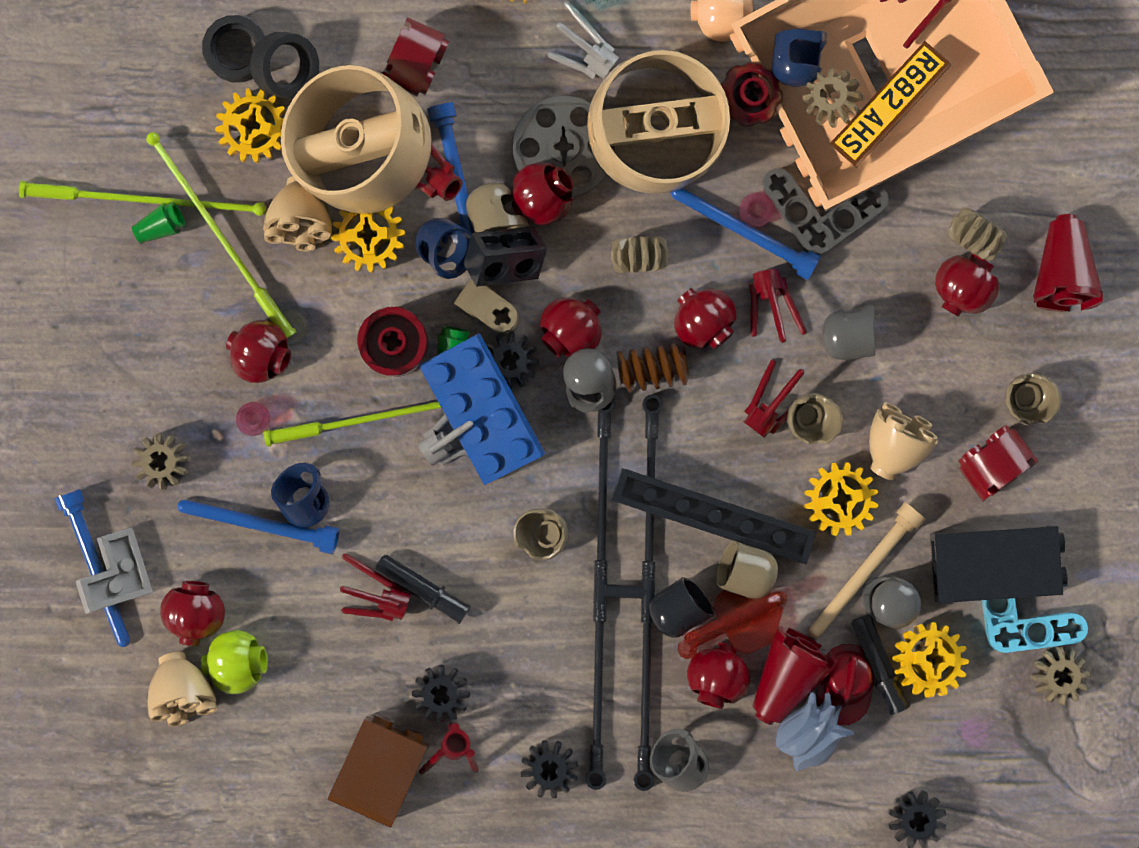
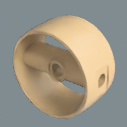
M651 51L635 55L623 61L600 84L589 107L588 138L597 162L613 180L638 192L653 194L669 193L692 184L716 163L728 137L730 112L721 84L706 66L696 59L679 52ZM643 68H657L673 72L690 82L702 96L692 99L602 110L604 98L610 84L628 72ZM658 115L662 117L666 123L665 130L654 129L650 122L651 116ZM712 133L708 154L698 170L675 179H657L642 175L624 164L610 147L647 141L658 143L670 138Z
M346 65L334 67L316 75L298 91L284 117L281 130V148L288 170L309 193L335 208L353 213L367 214L380 212L396 205L416 187L426 170L430 158L431 131L424 111L404 88L377 71L361 66ZM372 91H387L391 93L396 111L361 121L353 118L345 119L336 128L323 131L332 115L352 98ZM359 136L358 141L354 144L355 139ZM388 155L382 166L370 178L352 188L327 191L321 181L319 174Z

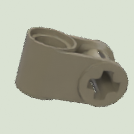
M472 278L453 303L472 318L481 321L501 335L514 332L519 325L520 317L513 305L499 296L488 285L476 287ZM507 310L510 311L508 316L511 322L508 325L501 323L498 326V319L495 315L498 312L504 314Z

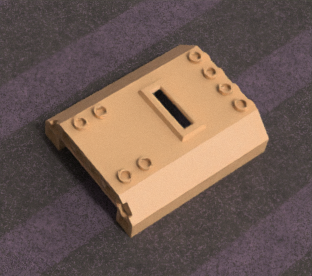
M775 0L731 24L734 33L729 36L737 52L745 51L752 62H758L772 70L774 40L777 33L791 29L827 32V44L824 46L820 58L821 73L824 77H828L829 69L835 68L837 75L846 70L850 74L849 80L857 79L860 86L856 91L861 92L863 100L854 104L860 110L877 93L852 45L865 37L888 80L924 41L929 43L952 65L857 168L830 145L831 141L847 125L841 117L838 118V124L835 128L829 125L828 119L824 124L819 125L816 122V115L809 116L806 112L810 104L804 102L803 95L812 93L807 86L792 87L779 82L780 89L783 92V100L777 106L774 116L779 114L785 126L779 130L787 146L791 147L794 145L800 156L795 159V162L802 176L805 178L810 175L811 177L809 180L813 187L809 188L808 192L816 207L823 205L824 209L828 211L1054 95L1051 85L1039 62L1034 58L1005 0H952L944 6L907 49L903 47L904 42L939 0H907L904 3H899L898 0H888L883 3L879 0ZM751 74L752 77L760 78L766 83L769 96L766 98L765 103L768 106L772 97L769 82L761 75ZM837 92L830 93L831 98L828 96L826 98L832 104L836 102L835 97L839 99V95ZM849 111L847 115L850 118V121L855 117L856 114H853Z

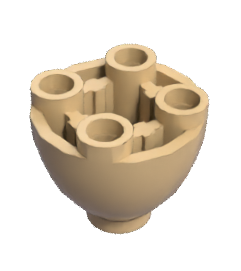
M293 176L289 177L286 186L278 192L267 209L263 226L264 239L272 244L284 243L295 245V248L299 251L315 250L316 244L329 239L332 234V222L326 202L309 193Z
M884 403L881 409H877L870 429L869 445L873 460L870 469L885 479L894 480L898 473L919 465L932 453L938 443V437L930 431L932 424L920 416H914L911 419L903 415L898 407L890 403Z
M184 652L168 653L158 659L159 667L153 675L148 690L147 707L150 721H167L168 726L177 727L188 723L189 717L209 715L217 711L215 693L209 680L201 670L186 660Z

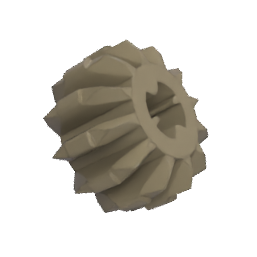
M830 68L828 77H824L821 72H817L819 82L817 84L807 82V88L812 93L803 95L804 102L810 104L806 112L809 116L816 115V122L819 125L824 124L828 119L829 125L835 128L840 117L845 124H848L850 118L847 113L850 111L853 114H857L860 109L854 103L863 100L861 92L856 91L860 86L857 79L849 80L850 74L846 70L837 75L836 69ZM837 92L839 99L835 97L836 102L830 104L826 99L827 96L831 98L830 93Z
M962 208L954 216L947 231L952 240L986 261H993L996 255L1000 254L1008 238L1005 230L969 208Z
M662 236L618 238L612 242L611 261H613L614 270L618 273L658 271L667 267L669 252L666 239Z
M157 432L154 435V443L148 437L142 438V443L146 450L138 447L134 448L133 452L142 457L141 461H132L131 466L143 468V470L137 473V480H142L149 476L146 482L147 488L152 489L158 481L160 490H167L168 480L174 486L180 484L176 473L188 475L189 471L186 468L180 467L181 462H190L191 457L179 455L180 452L185 450V443H180L173 447L176 441L175 435L170 434L164 442L162 433ZM157 454L167 455L168 459L164 462L165 469L163 467L155 468L154 464L158 461Z
M1056 646L1054 657L1049 651L1044 650L1042 655L1046 662L1034 661L1033 665L1041 669V672L1031 674V679L1042 681L1034 690L1038 694L1046 692L1045 701L1052 703L1057 696L1058 703L1066 705L1067 694L1076 702L1079 700L1076 689L1088 690V686L1081 683V678H1090L1091 673L1084 670L1080 671L1087 661L1084 658L1075 660L1076 650L1069 649L1064 654L1063 648ZM1056 670L1067 674L1065 682L1059 680L1057 684L1055 683L1058 678L1054 677Z

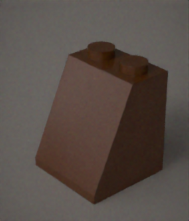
M375 714L373 718L367 716L364 719L327 800L391 828L429 743L423 741L425 736L409 728H406L404 732L392 727L393 721Z

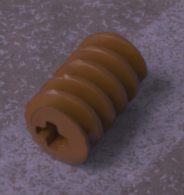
M675 343L670 344L668 354L659 345L656 347L655 356H652L648 347H644L641 358L638 357L634 349H630L627 360H625L621 351H616L620 386L624 384L629 393L633 392L635 382H638L642 391L647 390L649 380L652 381L656 389H660L661 381L664 378L669 387L674 386L676 377H679L683 386L688 383V364L684 344L682 352H679Z

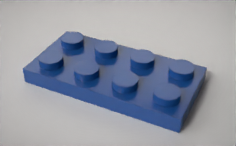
M480 333L419 365L452 428L455 430L467 421L473 422V426L458 436L484 485L545 454Z

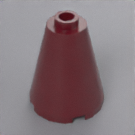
M1074 214L1058 215L1056 220L1051 221L1049 224L1033 294L1034 303L1040 309L1070 312V306L1081 304L1082 311L1098 307L1103 303V291L1085 224L1082 220L1077 219V216Z
M779 626L774 634L752 704L756 710L755 716L769 725H773L774 722L781 723L835 668L838 662L835 655L830 651L825 656L820 652L822 644L790 627H788L785 633L783 626Z

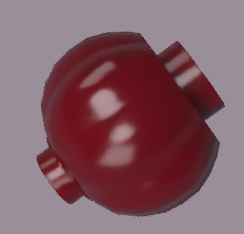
M748 62L745 65H736L730 68L726 73L724 81L721 83L728 101L730 119L735 120L744 127H752L756 124L770 121L775 115L777 106L783 100V92L773 71L765 68L758 62ZM751 74L761 75L769 82L772 97L768 106L765 103L766 98L769 96L766 83L760 78L752 77ZM745 91H748L752 94V101L750 100V98H746L744 94Z
M538 162L529 164L522 168L513 180L512 196L514 200L512 201V208L517 215L525 216L534 224L549 225L558 222L571 209L573 181L563 168H556L551 163Z
M970 253L967 259L956 255L944 261L935 277L936 290L942 300L945 301L941 307L957 317L962 312L978 314L989 309L998 297L999 292L998 278L991 274L994 266L973 253Z
M690 288L678 298L677 302L680 307L674 318V328L679 339L687 346L703 349L710 345L715 350L735 333L731 326L736 321V308L734 302L726 293L711 288L695 292L693 288Z
M571 297L556 299L544 309L541 315L540 327L544 333L541 341L558 358L563 354L570 357L574 352L581 349H596L602 337V329L597 317L601 314V311L588 298L584 302Z
M256 320L245 324L238 332L232 331L226 342V349L230 351L231 366L235 374L249 383H262L274 379L277 374L282 375L290 363L292 354L291 350L288 349V340L284 331L277 324L266 320Z
M182 581V586L171 589L161 602L160 617L162 623L170 633L179 637V643L182 645L198 646L201 639L214 635L223 625L225 619L223 601L215 591L209 590L210 584L206 582Z
M718 643L717 648L701 650L690 660L686 672L687 681L692 692L699 694L697 698L699 703L723 709L725 703L734 704L747 693L751 679L750 671L747 664L736 654V647L725 643Z

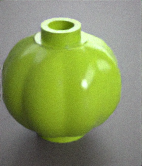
M232 630L217 636L211 642L208 654L203 655L201 659L203 674L209 675L215 687L227 694H241L251 690L259 683L261 674L266 673L268 667L265 647L259 646L257 639L253 635L241 630Z

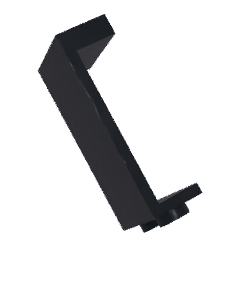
M1058 526L930 534L934 601L937 603L1063 595V587H1067V570L1065 566L1061 567L1060 553L1065 552V537L1063 532H1059Z

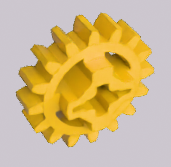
M249 88L246 89L245 97L243 98L236 92L233 93L235 102L230 104L223 101L222 105L227 110L226 113L216 114V117L223 122V125L215 127V131L219 134H224V137L218 142L222 147L231 145L227 153L233 157L239 152L240 161L246 163L249 156H252L255 164L260 163V155H265L269 160L273 159L271 153L273 148L282 151L279 140L281 139L284 118H281V116L286 113L285 107L275 108L278 99L273 95L268 100H265L266 93L261 89L257 96H253ZM250 105L247 111L236 114L242 107ZM265 108L271 111L275 125L266 122L264 118ZM254 119H256L260 128L259 130L253 129L250 134L245 125L246 123H253ZM231 127L240 132V145L233 139ZM265 138L270 139L263 146L256 148V144Z
M393 207L385 211L367 214L347 213L344 210L339 211L344 219L342 222H333L332 225L339 230V234L332 235L331 240L340 242V245L334 251L336 254L346 253L342 261L345 265L355 261L356 271L359 272L363 265H367L369 273H374L376 264H379L385 270L387 269L385 260L388 258L395 262L398 260L393 252L395 249L404 250L405 246L398 242V238L406 236L405 230L397 229V226L403 222L401 217L391 218L394 213ZM374 214L383 217L390 227L378 226L375 223ZM360 215V222L356 227L348 229L353 219ZM367 221L371 230L377 233V237L371 239L370 251L366 241L360 238L361 234L366 233V228H368ZM390 242L387 249L377 256V249L382 243ZM348 244H358L362 248L363 257L355 255L349 249Z
M836 462L830 463V472L828 473L825 469L819 468L820 478L817 480L810 477L808 480L814 486L813 489L805 490L803 493L811 497V502L804 504L805 509H813L814 511L809 520L816 521L819 519L821 521L819 530L821 531L831 526V534L837 536L840 528H843L846 536L851 535L852 526L862 531L864 526L861 521L863 519L873 520V516L868 512L869 508H878V504L871 501V496L878 494V490L869 489L867 486L872 482V477L862 479L860 476L863 468L858 467L854 472H851V466L848 462L844 463L842 470L838 469ZM843 476L853 479L860 489L853 490L848 487ZM830 479L828 492L825 496L818 497L821 487ZM839 489L842 494H848L849 500L844 502L843 509H841L839 504H833L832 498L838 496L837 490ZM863 501L860 512L852 519V509L857 502ZM829 508L836 513L839 522L830 520L821 510Z
M936 622L928 623L926 629L923 624L914 626V632L909 630L903 633L906 642L900 641L895 644V647L901 651V654L893 656L892 660L900 662L901 667L897 668L894 672L895 674H904L905 678L901 683L902 686L914 685L912 694H920L924 690L925 698L934 697L935 692L939 696H944L948 694L947 688L953 690L959 687L955 678L961 679L966 677V673L960 667L969 664V660L961 658L960 653L964 652L967 648L966 646H957L956 642L960 637L959 634L948 636V626H942L937 631ZM923 638V641L920 642V648L916 652H912L914 645ZM927 655H929V658L935 659V665L926 661ZM913 668L917 671V673L919 674V677H918L917 674L914 672ZM949 668L947 675L938 682V679H941V672Z

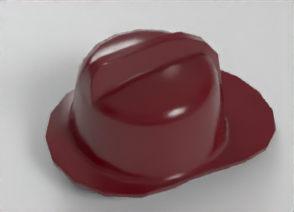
M840 644L830 650L838 662L835 668L818 685L817 705L820 706L824 701L825 693H829L831 706L842 705L837 725H850L859 721L867 713L871 703L875 677L862 647L855 644Z

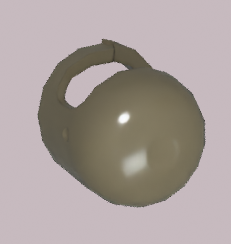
M487 183L475 188L469 194L466 200V209L474 233L529 227L525 216L510 215L504 211L503 206L513 199L512 191L505 184Z
M731 541L718 562L715 576L716 585L720 589L747 598L760 599L767 596L773 589L777 579L778 565L770 553L737 541ZM737 550L736 561L732 573L728 581H726L728 566L732 564L734 555Z

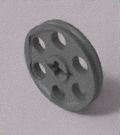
M561 95L541 100L527 110L520 119L513 138V156L518 171L529 164L546 162L555 165L556 168H563L572 179L573 170L578 167H585L591 173V180L584 186H579L573 182L572 197L582 196L596 188L604 180L607 173L601 168L595 156L588 150L587 125L577 127L570 120V114L576 108H583L589 113L591 103L578 97ZM549 109L555 114L556 121L551 127L543 128L537 123L536 115L540 110ZM562 128H565L567 143L574 147L573 150H568L566 167H563L560 151L554 150V145H558L562 138ZM534 139L538 142L540 150L535 157L528 158L520 152V145L524 140ZM610 146L615 152V146Z

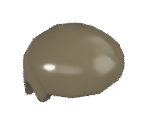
M1039 373L1022 374L1015 377L1006 388L1005 404L1010 415L1020 422L1028 425L1047 423L1060 410V392L1057 385L1047 376Z
M810 393L799 396L797 400L792 402L788 410L787 423L791 433L801 442L803 441L807 445L817 443L828 444L841 432L843 417L840 408L831 398L823 394Z
M548 508L528 510L518 517L513 528L516 547L524 550L530 558L538 560L552 559L564 551L569 539L565 520L557 512Z

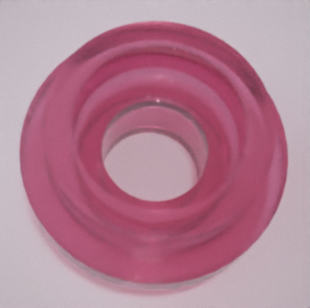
M762 193L747 195L739 207L741 219L752 227H761L767 224L772 218L774 211L771 200ZM753 204L760 205L762 207V214L760 216H753L750 213V206Z
M258 402L244 404L236 415L237 427L248 436L262 434L270 423L269 411ZM257 414L259 416L258 422L255 425H250V417Z

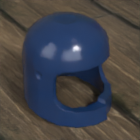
M791 29L777 33L774 40L772 71L775 78L782 84L792 87L807 86V82L815 83L818 80L817 72L822 71L820 58L821 52L827 44V32Z
M446 218L430 219L419 228L416 234L415 246L417 253L424 262L430 264L438 276L445 279L457 278L467 270L464 260L471 233ZM449 235L456 244L454 253L448 258L437 255L438 252L443 250L442 247L438 246L440 240L442 239V242L447 244ZM453 262L456 264V267L453 270L445 271L439 265Z
M306 462L297 463L286 468L275 480L271 489L272 499L290 524L297 527L316 525L323 520L330 507L329 495L324 487L321 486V474L313 464ZM303 472L312 474L313 483L304 481L301 474ZM308 487L310 490L307 495L294 503V493L300 488Z

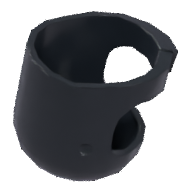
M681 577L656 594L649 606L650 615L655 626L664 635L671 638L682 637L696 625L708 622L715 616L713 607L705 594L694 582L685 577ZM692 597H694V598L696 599V601L699 603L701 609L698 607V605L695 603V601L693 600Z

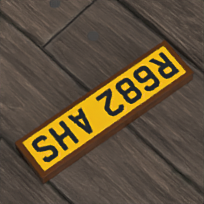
M924 41L831 141L830 145L857 168L952 66L951 63L929 43Z

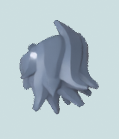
M810 692L806 705L790 713L778 727L776 748L793 756L796 772L810 766L816 767L828 762L839 743L843 741L842 738L854 735V731L837 725L842 705L831 706L829 693H825L823 703L817 707L815 694Z

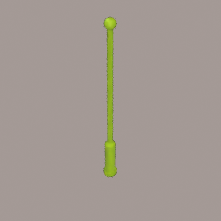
M155 132L149 133L146 137L147 143L156 148L253 288L255 299L271 322L277 324L284 331L287 339L297 333L296 329L291 327L266 289L257 284L160 144V136Z
M20 181L19 184L20 198H26L27 196L76 200L80 197L152 204L166 203L167 205L174 202L177 206L196 207L192 200L79 191L76 187L35 184L27 183V181ZM201 201L205 208L254 212L258 216L264 215L267 210L265 204L261 202L255 205Z
M437 401L325 424L313 422L272 431L268 429L263 431L266 447H270L272 444L317 436L325 430L441 408Z

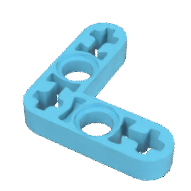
M1015 598L1007 599L1008 606L1000 613H996L991 609L990 600H982L987 641L993 649L999 652L1009 653L1076 644L1081 642L1088 633L1086 620L1076 613L1066 612L1018 619ZM1071 618L1073 623L1079 624V630L1074 631V637L1070 638V634L1066 632L1055 633L1058 640L1053 641L1054 629L1050 623L1051 620H1055L1054 626L1056 627L1067 626L1068 619ZM1034 623H1041L1046 628V636L1040 642H1033L1028 636L1029 627ZM1022 624L1020 634L1024 642L1023 645H1019V638L1008 639L1006 646H1002L1001 642L995 641V635L1000 634V628L1004 627L1005 632L1016 633L1019 632L1016 626Z

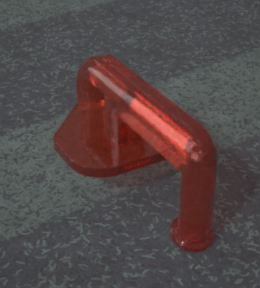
M726 590L720 592L714 601V612L718 619L688 632L678 644L677 650L679 655L685 659H690L697 653V646L725 633L732 646L738 652L744 654L756 652L770 645L779 627L782 613L788 600L786 593L783 591L770 592L760 599H752Z

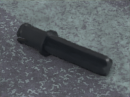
M383 555L376 565L375 570L377 573L429 604L430 610L435 608L455 620L458 624L462 622L471 605L446 592L445 586L438 587L388 555Z
M866 614L855 618L852 621V626L877 681L874 685L876 688H880L890 715L908 709L910 704L898 680L901 676L900 674H895L871 616Z

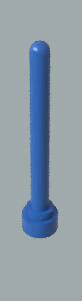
M449 102L427 108L429 120L434 122L435 128H439L446 161L454 166L453 173L462 179V188L455 197L461 226L472 234L474 230L466 209L468 193L452 125L455 124L454 117L457 116L454 103Z
M684 188L671 192V196L675 200L793 264L792 268L797 270L796 274L806 280L810 278L821 256L811 251L806 253L801 250L799 253Z
M78 489L54 498L58 510L63 511L64 516H68L91 576L104 572L81 510H84L82 503L85 502L81 490ZM117 604L104 608L117 644L120 647L128 646L130 637Z
M181 500L177 505L179 512L314 543L313 546L319 548V552L333 555L338 543L340 529L325 525L324 528L318 527L315 530L188 500Z

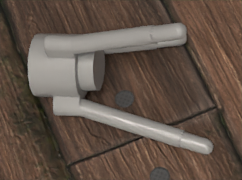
M566 1L564 6L598 45L595 44L592 47L571 29L559 22L556 25L557 28L588 53L583 61L589 65L586 66L554 52H549L548 57L581 71L594 79L596 74L604 79L619 57L613 53L615 49L603 40L581 13L569 1Z
M444 415L430 430L423 434L425 439L418 443V447L432 466L438 462L445 465L451 460L467 454L463 447L452 452L449 451L453 449L451 441L473 426L472 421H467L448 435H445L443 431L437 434L449 421L446 415Z

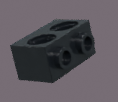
M534 226L475 232L471 234L464 265L476 287L539 279L547 247Z

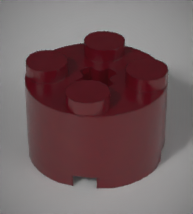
M407 17L404 26L409 28V30L402 27L387 61L388 64L385 70L389 71L390 74L384 71L382 74L400 85L411 95L418 97L419 93L426 95L435 75V72L430 71L432 63L440 64L450 41L444 39V33Z
M391 306L375 311L363 321L358 332L357 345L362 359L372 370L388 377H401L413 373L423 363L428 352L429 339L424 325L413 313L400 307ZM394 333H398V339L402 341L401 347H395L393 351H389L390 347L385 343L386 337L392 338Z
M1007 425L994 432L985 441L988 446L982 449L978 444L958 460L961 465L958 468L982 502L1020 477L1025 470L1032 468L1039 462L1014 428L1010 430Z

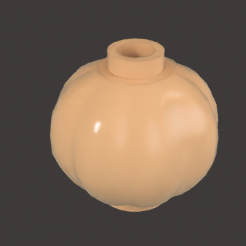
M691 0V21H698L703 34L709 39L718 42L732 41L729 36L734 33L731 24L753 12V0Z

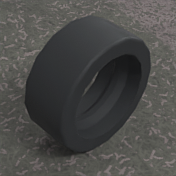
M227 15L215 20L206 30L202 40V54L207 66L219 78L231 83L246 82L253 79L250 70L251 62L240 69H231L224 66L216 55L217 41L223 33L232 29H240L247 32L253 38L255 46L265 35L261 28L251 19L241 15Z
M273 32L264 36L256 44L251 55L250 70L254 82L262 91L276 97L294 98L308 81L319 74V57L316 48L307 38L296 33ZM281 45H291L294 47L300 58L299 72L296 78L288 85L276 83L270 72L272 55Z

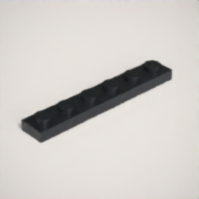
M621 468L611 498L613 502L732 541H737L802 564H807L817 533L816 531L625 468Z

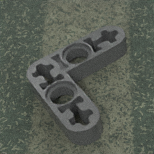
M775 168L770 170L762 181V190L801 246L807 252L811 251L817 255L826 253L875 218L887 207L889 202L887 191L882 186L877 185L838 205L821 217L788 171ZM775 176L776 179L783 177L786 180V183L783 185L785 192L789 195L794 190L797 196L788 199L781 206L778 201L782 200L784 196L778 189L773 192L770 190L769 186L772 184L771 177ZM869 191L872 195L878 193L881 197L878 200L880 207L876 209L873 205L862 211L867 216L865 219H862L859 210L851 202L856 200V204L859 206L867 200L866 192ZM799 202L806 207L807 216L804 220L794 221L789 217L788 208L791 204ZM847 210L853 214L854 224L851 228L842 229L836 224L835 217L838 212ZM814 218L817 223L813 224L811 228L816 234L822 232L825 234L826 238L823 240L824 247L820 248L818 245L812 247L809 244V241L812 239L810 232L806 229L801 234L798 228L805 226Z

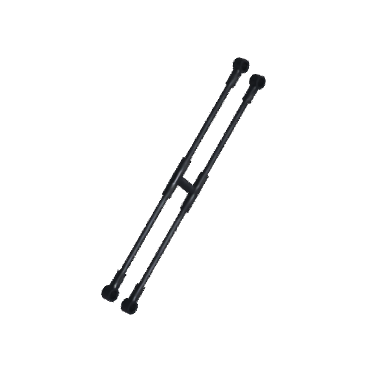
M601 394L597 396L595 403L602 398ZM654 394L646 396L642 402L646 421L647 476L655 478L659 412L663 406L661 398ZM613 398L611 407L608 410H598L597 437L600 438L597 560L594 561L593 621L595 622L593 744L590 745L589 771L586 774V784L593 790H599L606 784V775L603 771L604 746L601 744L603 639L604 622H606L607 598L641 599V623H643L640 745L638 746L637 772L633 780L637 789L648 791L654 784V777L650 768L651 746H649L652 623H654L650 615L649 606L655 596L656 564L653 561L654 515L646 512L645 561H642L641 585L607 584L608 561L605 560L608 438L611 437V411L615 406ZM654 398L659 402V407L656 411L647 409L646 402L648 399ZM593 773H599L603 779L600 784L594 785L590 782L589 778ZM641 774H646L650 777L648 785L641 786L638 784L637 779Z

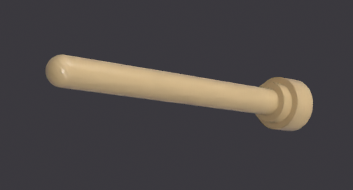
M906 502L896 512L898 514L895 518L897 523L811 625L808 633L812 638H819L904 534L907 531L911 533L914 528L918 530L926 520Z

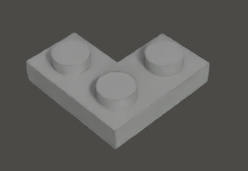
M133 528L97 538L107 571L75 581L85 614L153 593Z

